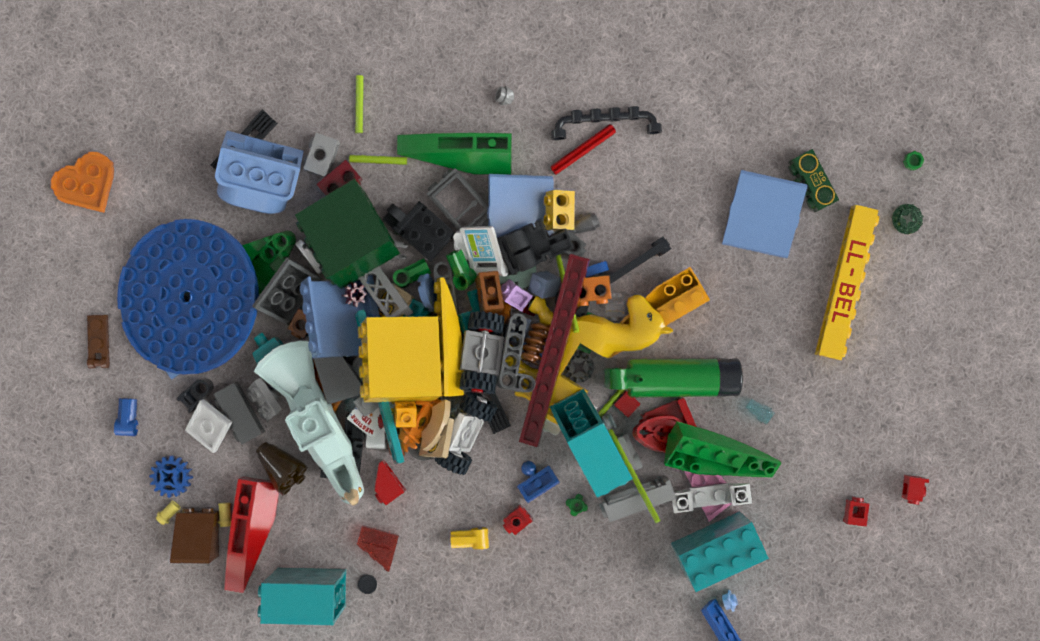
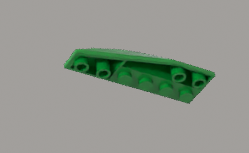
M512 133L397 135V155L473 175H511Z
M678 421L668 435L664 458L665 466L700 475L772 478L782 464L780 460L742 442Z

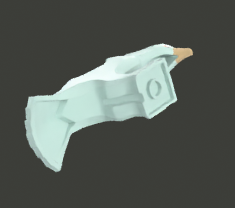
M299 340L280 345L258 362L254 372L286 397L291 412L285 421L300 451H309L314 461L328 477L341 500L354 506L364 493L363 483L355 458L353 457L352 444L346 436L332 405L327 403L325 394L315 379L314 361L308 348L309 342Z

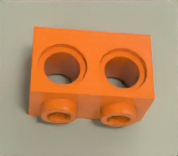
M610 276L585 278L583 287L586 289L587 294L584 298H579L577 307L589 305L588 301H596V304L608 303V299H612ZM598 285H604L606 288V293L603 296L596 294L595 289Z

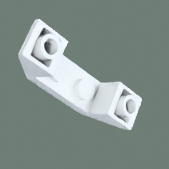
M722 483L686 488L674 492L676 499L672 500L674 513L693 511V508L731 503L732 506L752 503L749 483Z

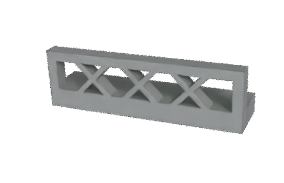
M380 266L365 274L364 278L363 276L359 278L386 317H399L403 313L408 317L413 313ZM368 275H376L375 285L367 283ZM378 289L387 290L386 299H378ZM389 303L397 304L400 308L392 315L388 313Z

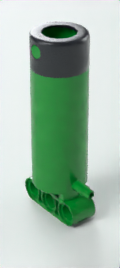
M738 358L629 359L627 368H604V387L615 390L627 389L630 398L737 397L741 394L743 386L742 365Z

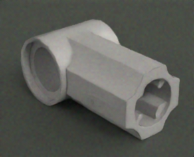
M628 433L617 436L634 471L643 468Z

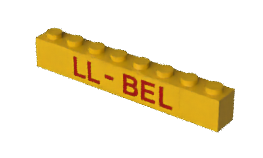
M860 205L851 206L815 355L835 360H842V357L846 355L847 346L845 345L847 339L851 336L852 328L850 324L851 320H854L856 316V309L854 308L856 301H859L861 296L859 288L865 279L866 272L864 268L870 259L868 251L875 239L873 231L879 222V210Z

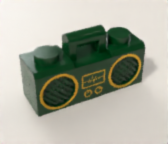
M813 149L789 161L788 169L792 176L797 178L793 181L798 183L801 181L803 184H807L805 196L807 197L806 203L810 210L817 212L839 201Z

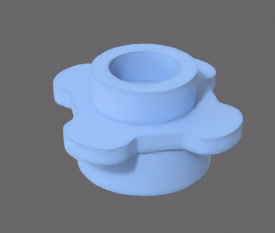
M728 590L727 594L722 595L723 603L726 610L731 609L734 612L738 605L735 594Z

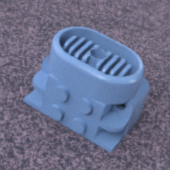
M227 131L220 149L215 172V179L218 182V196L231 205L261 213L276 214L284 211L287 201L294 195L304 151Z

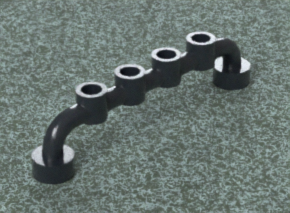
M638 106L628 107V112H620L619 107L609 108V113H601V109L596 108L591 109L590 114L583 115L582 110H572L571 115L558 119L555 129L551 131V140L557 141L567 138L566 130L562 129L566 123L616 122L626 119L639 120L645 118L650 122V124L646 125L647 134L650 135L662 133V124L657 123L656 117L651 112L639 111Z

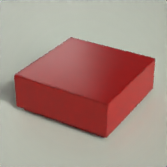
M626 391L614 405L629 418L641 403L635 398H630Z

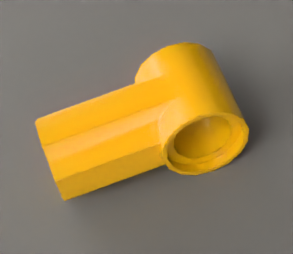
M482 527V529L472 528L471 530L451 531V548H489L488 528Z

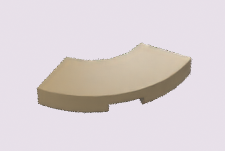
M444 400L432 407L430 422L421 432L423 450L429 451L441 439L442 435L440 434L444 425L448 424L450 417V401Z

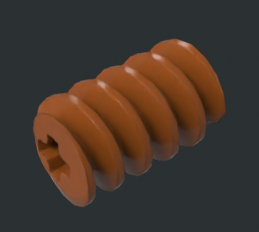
M536 323L530 326L533 331H528L527 333L530 338H525L524 340L527 345H523L522 350L524 352L521 354V359L540 366L536 363V360H541L542 358L539 356V353L544 351L542 346L546 344L545 339L548 337L550 327Z

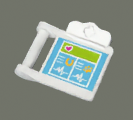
M493 226L462 227L460 231L453 235L454 249L463 251L466 260H469L470 268L477 275L480 272L498 271L500 277L507 276L508 267L503 261ZM478 263H497V267H480Z

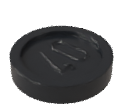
M364 575L358 581V588L364 594H371L377 588V580L372 575Z

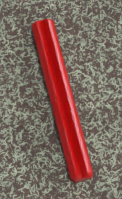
M609 124L551 165L552 172L555 175L559 174L616 133L614 126Z

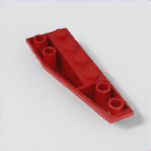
M245 476L238 479L229 534L224 590L244 593L274 524L279 493L275 490L270 480Z

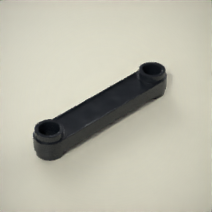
M663 236L651 244L653 248L611 274L610 284L656 254L660 257L672 248L668 240ZM598 285L595 289L596 294L600 296L605 293V286Z

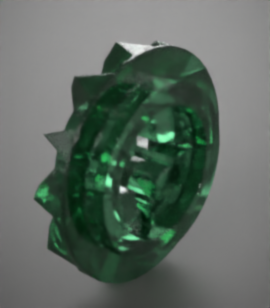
M903 204L893 212L892 223L898 232L912 234L917 232L923 225L924 216L920 208H917L914 204ZM910 213V218L913 219L914 222H908L907 224L906 219H904L901 216H908Z

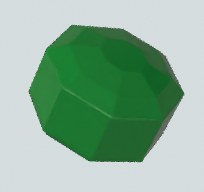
M916 151L906 154L903 160L906 169L912 171L922 167L924 162L922 154Z

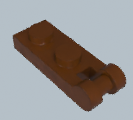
M87 315V367L89 369H95L98 366L109 368L108 315ZM96 353H101V359H96Z

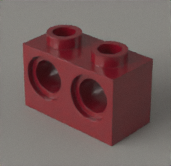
M345 160L316 185L327 196L330 194L331 186L337 185L340 188L348 183L344 180V176L347 173H352L353 179H356L360 186L362 185L360 182L363 179L351 164Z

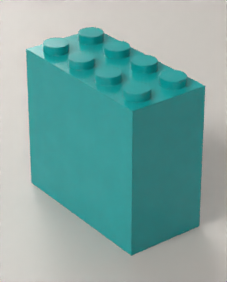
M584 389L550 406L572 453L597 498L608 494L611 490L625 485L633 479Z
M740 511L671 543L685 576L695 592L769 559L752 521Z
M278 567L258 587V597H261V605L258 606L257 615L260 617V624L333 626L346 607V569Z

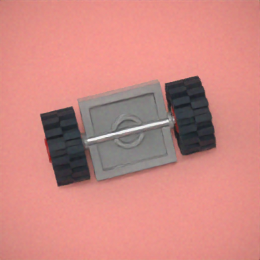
M479 311L470 313L469 330L464 332L459 370H464L461 373V390L478 394L495 393L496 376H499L504 337L496 336L503 334L505 317L502 315Z

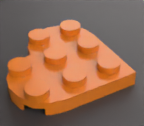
M88 152V154L78 158L74 166L66 165L58 172L56 171L51 179V189H53L57 199L64 203L104 213L114 178V164L107 156L99 152Z

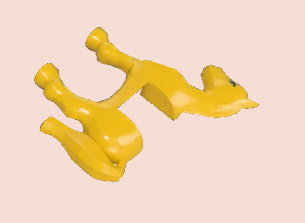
M641 295L630 296L627 300L626 305L630 315L629 324L613 323L604 317L592 314L576 317L579 332L574 333L573 327H571L550 406L582 389L588 393V390L562 375L580 343L599 355L609 358L614 352L642 350L656 342L661 334L671 333L673 329L665 326L662 316ZM536 296L529 311L538 315L541 324L551 326L554 313L546 306L545 298ZM507 356L505 359L508 366L513 364L511 356ZM521 359L518 373L530 375L536 380L538 369L528 366ZM524 378V382L529 385L528 380ZM514 391V395L530 401L532 391ZM549 407L547 419L558 425Z

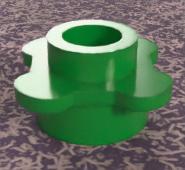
M581 494L566 500V506H569L572 516H577L582 511L585 512L588 509Z

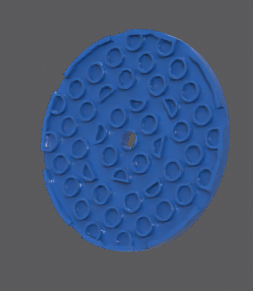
M179 219L167 224H161L144 235L129 253L131 256L126 266L122 268L118 284V309L121 310L123 320L121 324L131 345L145 360H149L157 368L170 373L184 375L199 374L223 365L244 345L257 316V309L253 308L252 305L259 297L258 282L254 266L247 252L239 241L223 228L195 219ZM186 292H190L189 302H186L184 299Z

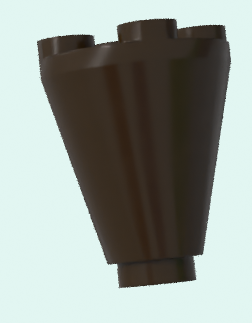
M264 442L256 450L258 458L275 490L282 496L286 495L293 485H299L306 478L304 473L308 469L307 465L277 446Z

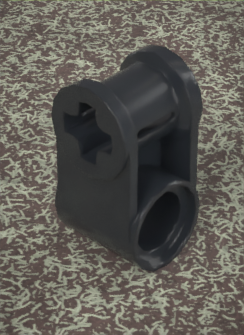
M207 378L196 380L176 400L178 402L181 401L186 406L188 413H192L199 401L205 400L212 393L214 384ZM201 383L206 385L205 392L200 390Z

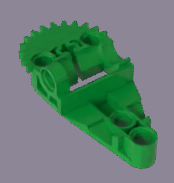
M282 231L242 245L254 266L259 296L285 259L289 257L296 243V236L292 231ZM282 236L285 237L286 244L282 241ZM270 249H271V250L273 251V253H274L273 256L270 254Z

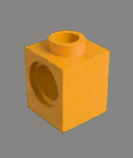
M394 402V422L396 427H416L417 408L415 402Z

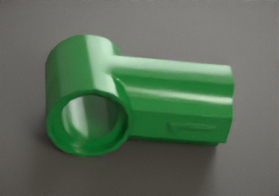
M455 250L446 255L454 274V286L458 290L467 289L475 282L476 272L469 268L462 250Z
M423 258L403 269L397 270L393 274V281L398 287L405 288L417 281L420 275L431 274V271ZM400 274L407 275L405 283L397 282V277Z

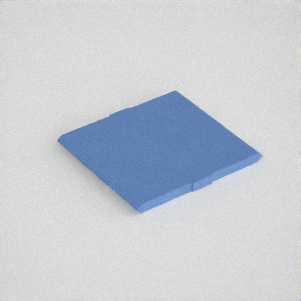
M741 170L733 201H731L729 207V217L722 244L788 258L795 230L799 224V215L807 184Z
M489 174L487 219L488 226L494 227L496 237H500L530 223L535 228L534 223L536 220L542 219L543 221L546 209L544 196L547 191L554 190L553 176ZM547 230L549 236L554 233L553 230Z

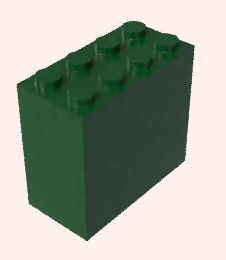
M356 179L295 214L298 220L296 225L300 232L305 234L304 240L309 248L313 249L314 253L312 255L316 262L320 263L323 267L321 271L324 277L329 279L333 286L336 284L340 289L401 254L371 200Z

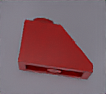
M383 459L378 465L375 497L381 504L388 505L403 494L406 489Z

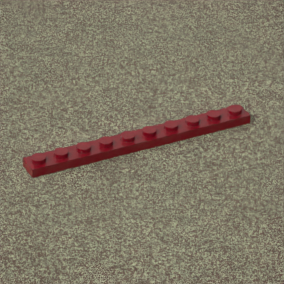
M574 254L569 256L535 380L536 385L532 391L519 439L521 443L534 447L539 446L590 262L588 258Z

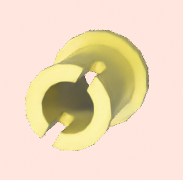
M172 500L161 512L157 513L156 520L162 525L168 524L170 522L169 519L181 507Z
M230 502L218 504L220 519L218 523H220V527L231 526Z

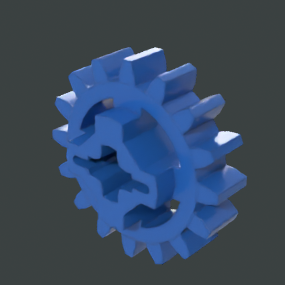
M174 455L170 456L169 459L166 456L162 458V461L158 460L155 462L157 467H151L154 474L149 475V477L153 478L154 481L150 485H156L154 491L160 490V496L167 493V497L170 498L174 493L175 497L180 495V492L184 493L187 491L185 487L191 486L188 480L192 479L193 476L189 475L188 472L192 468H186L188 462L181 463L182 457L175 460ZM167 464H173V465H176V467H175V468H171V467H170L169 465H167ZM170 473L174 475L172 476V480L169 479ZM170 485L173 488L175 487V489H169L166 486Z

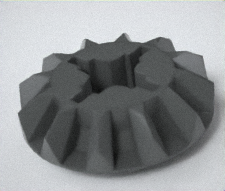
M576 352L564 369V373L573 382H585L593 374L594 363L587 354ZM585 361L582 366L585 374L581 371L573 374L575 366L572 362L580 364Z

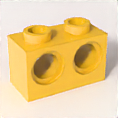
M551 190L546 192L544 196L546 209L543 218L546 230L559 231L565 228L567 231L574 230L575 191ZM557 197L560 199V205L556 202ZM557 216L560 218V224H559V225H558L557 222H556V217H557Z

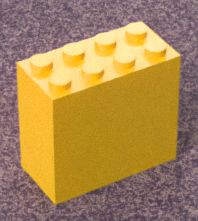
M366 317L361 326L358 327V338H361L358 354L359 358H362L359 376L363 378V386H360V397L363 398L364 402L434 401L441 397L438 317Z

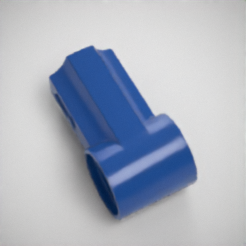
M119 398L118 418L114 423L115 435L134 437L137 435V399Z

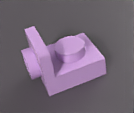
M510 279L501 286L503 300L521 312L533 297Z

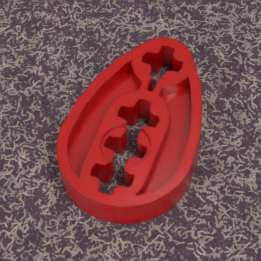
M674 416L649 418L634 426L632 434L634 439L641 445L653 451L665 453L668 436H659L657 431L670 433L676 422L682 423V421ZM642 430L650 434L642 435L639 431Z

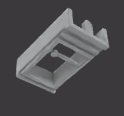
M667 476L661 477L662 480L660 481L654 479V483L649 481L642 484L653 507L676 499L673 487ZM636 486L606 496V500L603 497L601 498L602 503L599 504L603 517H608L609 522L648 509Z

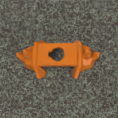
M437 398L434 401H415V405H422L420 412L416 416V427L408 429L400 427L399 442L404 452H408V447L417 449L416 443L420 444L422 441L421 432L430 422L432 407L442 402L440 399ZM425 417L424 425L419 427L420 419Z

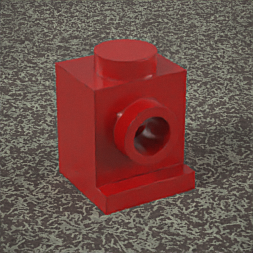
M904 475L902 498L908 500L907 503L919 505L920 502H923V497L926 496L925 483H929V479Z
M852 496V500L846 499L843 522L849 525L867 527L870 504L865 502L862 497ZM854 507L858 508L856 513H853Z
M520 504L503 518L504 524L502 526L509 534L513 532L516 535L528 524L532 523L533 518ZM519 519L520 524L514 525L513 520Z

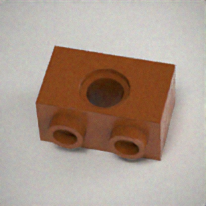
M498 271L480 272L475 279L480 312H491L492 314L500 315L504 309Z

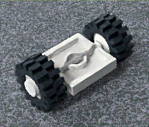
M466 392L460 404V408L466 413L459 412L454 420L448 458L435 457V462L438 465L459 475H465L472 462L471 457L463 452H470L484 421L490 422L498 408L492 401L472 392Z

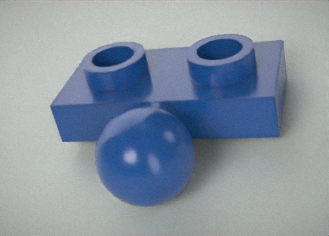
M525 461L521 466V471L530 478L517 487L526 502L530 503L559 484L560 481L550 466L536 473L535 463Z

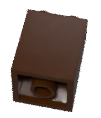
M184 507L183 510L176 513L170 563L209 564L219 557V511H214L212 507L202 508V511H194V507Z

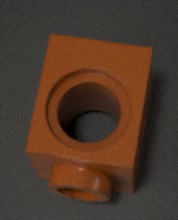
M303 308L298 309L287 328L292 331L291 334L299 339L306 338L309 335L306 329L303 330L299 327L301 319L307 322Z

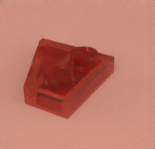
M362 525L357 545L363 551H366L374 561L376 560L382 565L384 570L389 572L400 535Z

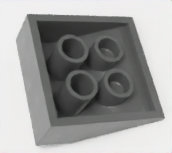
M286 258L252 307L289 325L298 309L303 307V295L300 293L301 282L307 277H311V281H321L322 278L303 264Z

